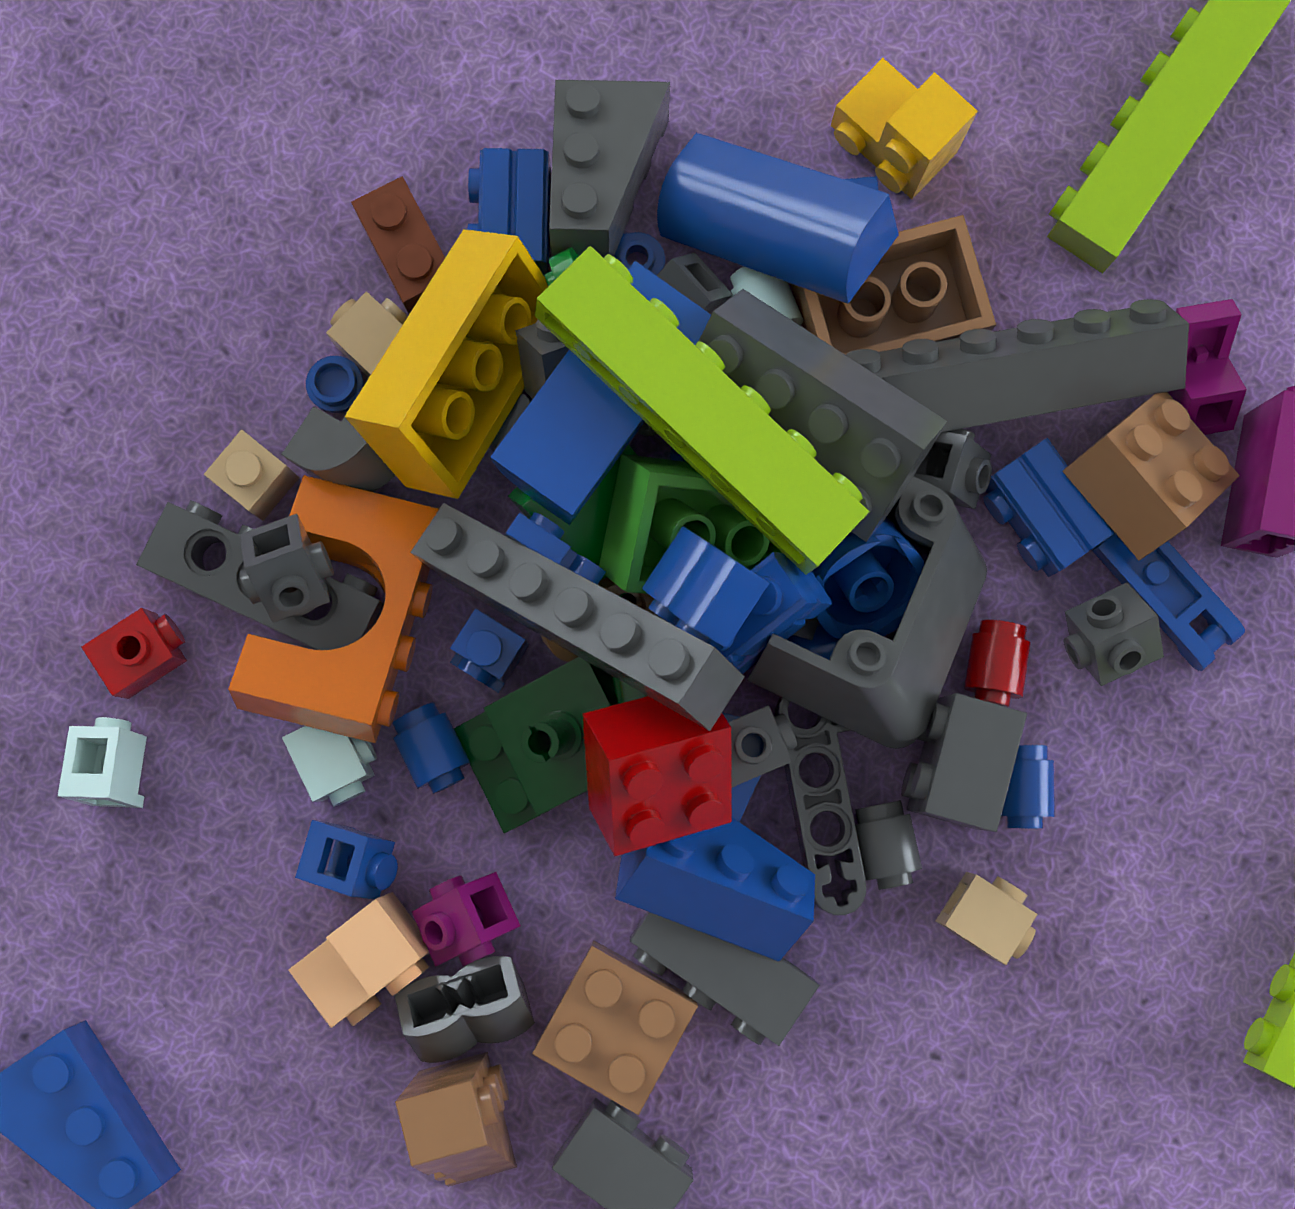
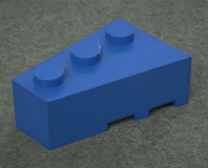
M732 817L731 823L622 854L615 899L765 957L780 961L814 922L815 874Z

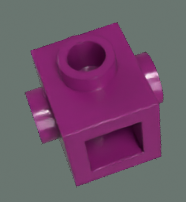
M497 872L466 884L462 875L449 879L429 889L432 901L411 911L435 967L456 957H459L463 967L496 952L491 942L492 940L521 926Z

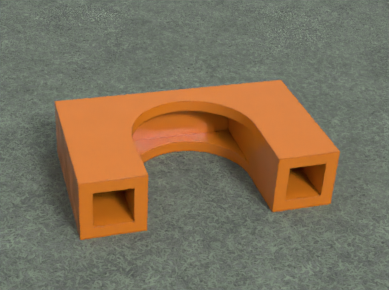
M303 475L289 516L298 514L311 543L314 544L321 541L326 548L330 560L358 567L371 575L385 593L383 610L377 622L367 634L354 643L332 650H313L247 634L228 688L236 708L376 744L381 725L390 727L396 714L399 692L393 691L398 671L407 672L413 659L416 637L409 635L415 616L420 618L426 616L432 595L433 585L426 583L430 568L410 552L439 509Z

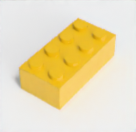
M463 229L344 416L405 487L458 499L524 389L515 330L537 322L538 319L535 317L536 298L548 285L544 275L518 236Z

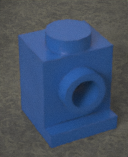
M475 608L450 647L456 653L450 663L492 690L500 693L530 645L526 639Z
M312 820L295 878L350 897L379 898L381 891L391 886L397 874V859L392 855L395 842L356 830L353 827ZM334 839H335V844H334L333 851H332V854H331V858H330V861H329V864H328V868H327V870H325L326 865H327V861H328V858H329V854H330V851H331V847H332L333 841H334Z

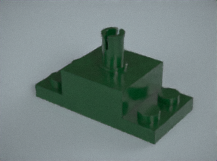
M580 657L484 707L485 712L454 728L470 760L469 764L504 834L588 792L583 713L616 705L618 701L612 675Z

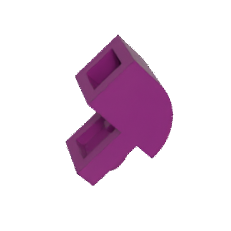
M1233 299L1176 308V313L1189 323L1186 381L1184 389L1167 392L1187 410L1190 419L1204 435L1234 430L1247 391L1229 359L1242 314Z

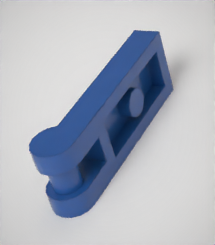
M1116 533L1092 550L1121 584L1128 583L1158 615L1159 627L1175 643L1179 653L1194 669L1203 671L1216 659L1214 655L1216 650L1224 643L1232 645L1245 633V628L1238 618L1169 541L1140 561ZM1201 613L1207 620L1208 627L1198 635L1189 623Z

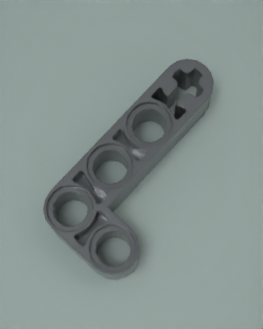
M781 697L775 707V716L781 713L785 714L798 745L788 750L793 762L784 765L802 863L805 868L815 874L814 903L830 914L847 915L855 912L862 905L866 896V880L837 733L852 730L818 715L815 724L811 728H798L790 721L788 716L790 701ZM810 753L822 756L829 767L826 781L818 787L806 785L799 775L800 762ZM823 811L832 813L840 824L838 837L827 845L817 844L810 833L812 819ZM846 851V861L835 859L834 861L838 876L845 880H850V888L842 891V901L836 903L834 897L822 893V885L831 883L832 877L829 864L821 862L816 865L814 856L816 854L834 856Z

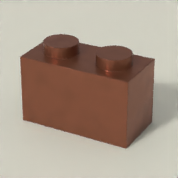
M401 176L351 201L409 315L444 261L445 256L405 179Z

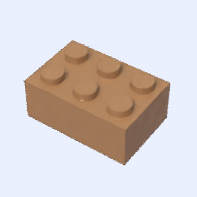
M964 215L899 231L896 240L849 304L790 283L793 296L804 319L802 327L845 355L858 349H871L880 352L902 348L903 344L915 339H929L935 342L959 338L963 332L968 330L987 329L992 331L996 326Z

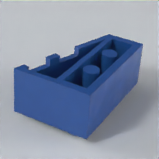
M86 1020L62 1030L0 1072V1133L95 1209H129L164 1185L181 1170Z

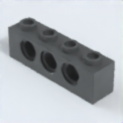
M190 500L186 510L167 502L136 564L317 650L337 649L359 640L375 625L384 606L383 602L374 598L378 587L347 573L343 582H339L331 577L326 578L327 589L332 598V606L325 617L319 620H310L307 614L291 616L272 623L262 602L251 603L240 576V570L244 569L240 534L253 529L242 524L238 534L221 527L218 525L222 518L221 514ZM214 543H224L226 547L225 561L219 568L207 571L203 565L204 552Z

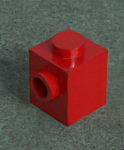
M144 608L138 609L81 646L111 695L130 699L187 661L179 649V646L185 643V639L174 621L167 614L159 617L157 613Z

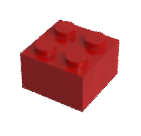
M649 696L583 713L589 809L614 857L732 822L731 726L723 713H721L711 731L692 722Z

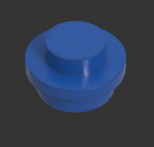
M327 356L320 359L311 367L306 378V390L309 398L319 409L328 413L348 411L364 386V379L359 368L351 360L342 356Z

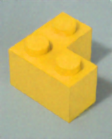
M882 58L836 105L830 126L835 129L834 136L847 152L852 155L861 153L876 167V176L885 187L895 193H899L902 190L910 199H913L957 154L978 111L935 72L917 89L889 62Z

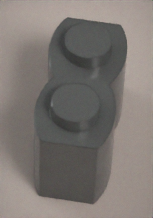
M492 956L476 960L460 969L453 977L436 975L419 979L410 983L395 995L403 1036L422 1062L437 1063L454 1059L469 1051L477 1042L500 1043L511 1040L526 1032L535 1023L525 985L511 957Z

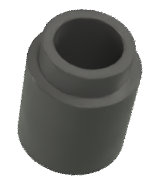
M901 800L855 809L858 824H855L865 880L876 879L878 890L912 884L911 872L921 870L922 864L910 813L904 814Z

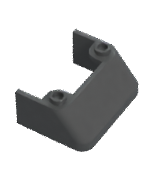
M914 476L888 516L908 540L929 549L930 553L893 641L869 630H854L845 634L838 641L828 660L772 634L747 681L868 739L894 749L904 748L913 744L927 728L935 703H937L987 576L985 560L952 499L943 490Z

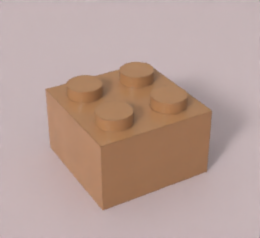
M1168 392L1152 395L1062 471L1139 561L1186 529L1240 476L1229 464L1224 452L1209 441L1190 419L1187 410L1179 402L1175 401Z
M593 940L538 1039L532 1054L639 1115L693 1017L698 1004L681 989Z

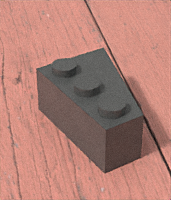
M555 79L549 222L551 257L569 247H572L580 256L589 246L595 249L603 258L607 254L615 255L634 209V200L643 179L646 180L651 167L652 156L660 137L664 136L669 122L670 82Z

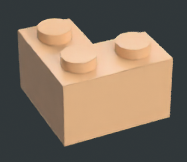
M391 892L373 900L328 935L325 942L288 971L331 1028L345 1017L352 1026H355L382 1004L375 995L377 992L386 987L389 993L394 996L429 968L422 958L429 951L416 922L395 894Z

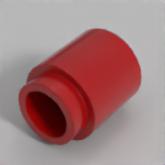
M981 620L979 633L972 634L964 689L974 692L976 699L1009 707L1011 698H1023L1031 645L1030 641L1025 640L1027 627L1008 621Z

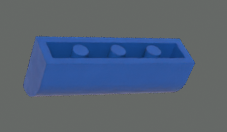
M697 132L669 168L661 187L657 207V223L661 237L849 304L899 235L888 193Z
M634 261L628 269L633 277L631 285L648 301L656 298L663 302L679 321L677 329L695 345L699 341L711 314ZM569 350L490 456V459L496 468L515 486L570 526L645 421Z

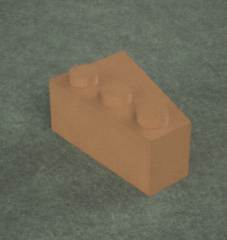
M488 1052L420 1070L395 1101L411 1167L426 1175L434 1174L435 1180H445V1184L448 1187L517 1168L503 1114L505 1110L504 1101L509 1100L507 1082L501 1064L491 1066Z

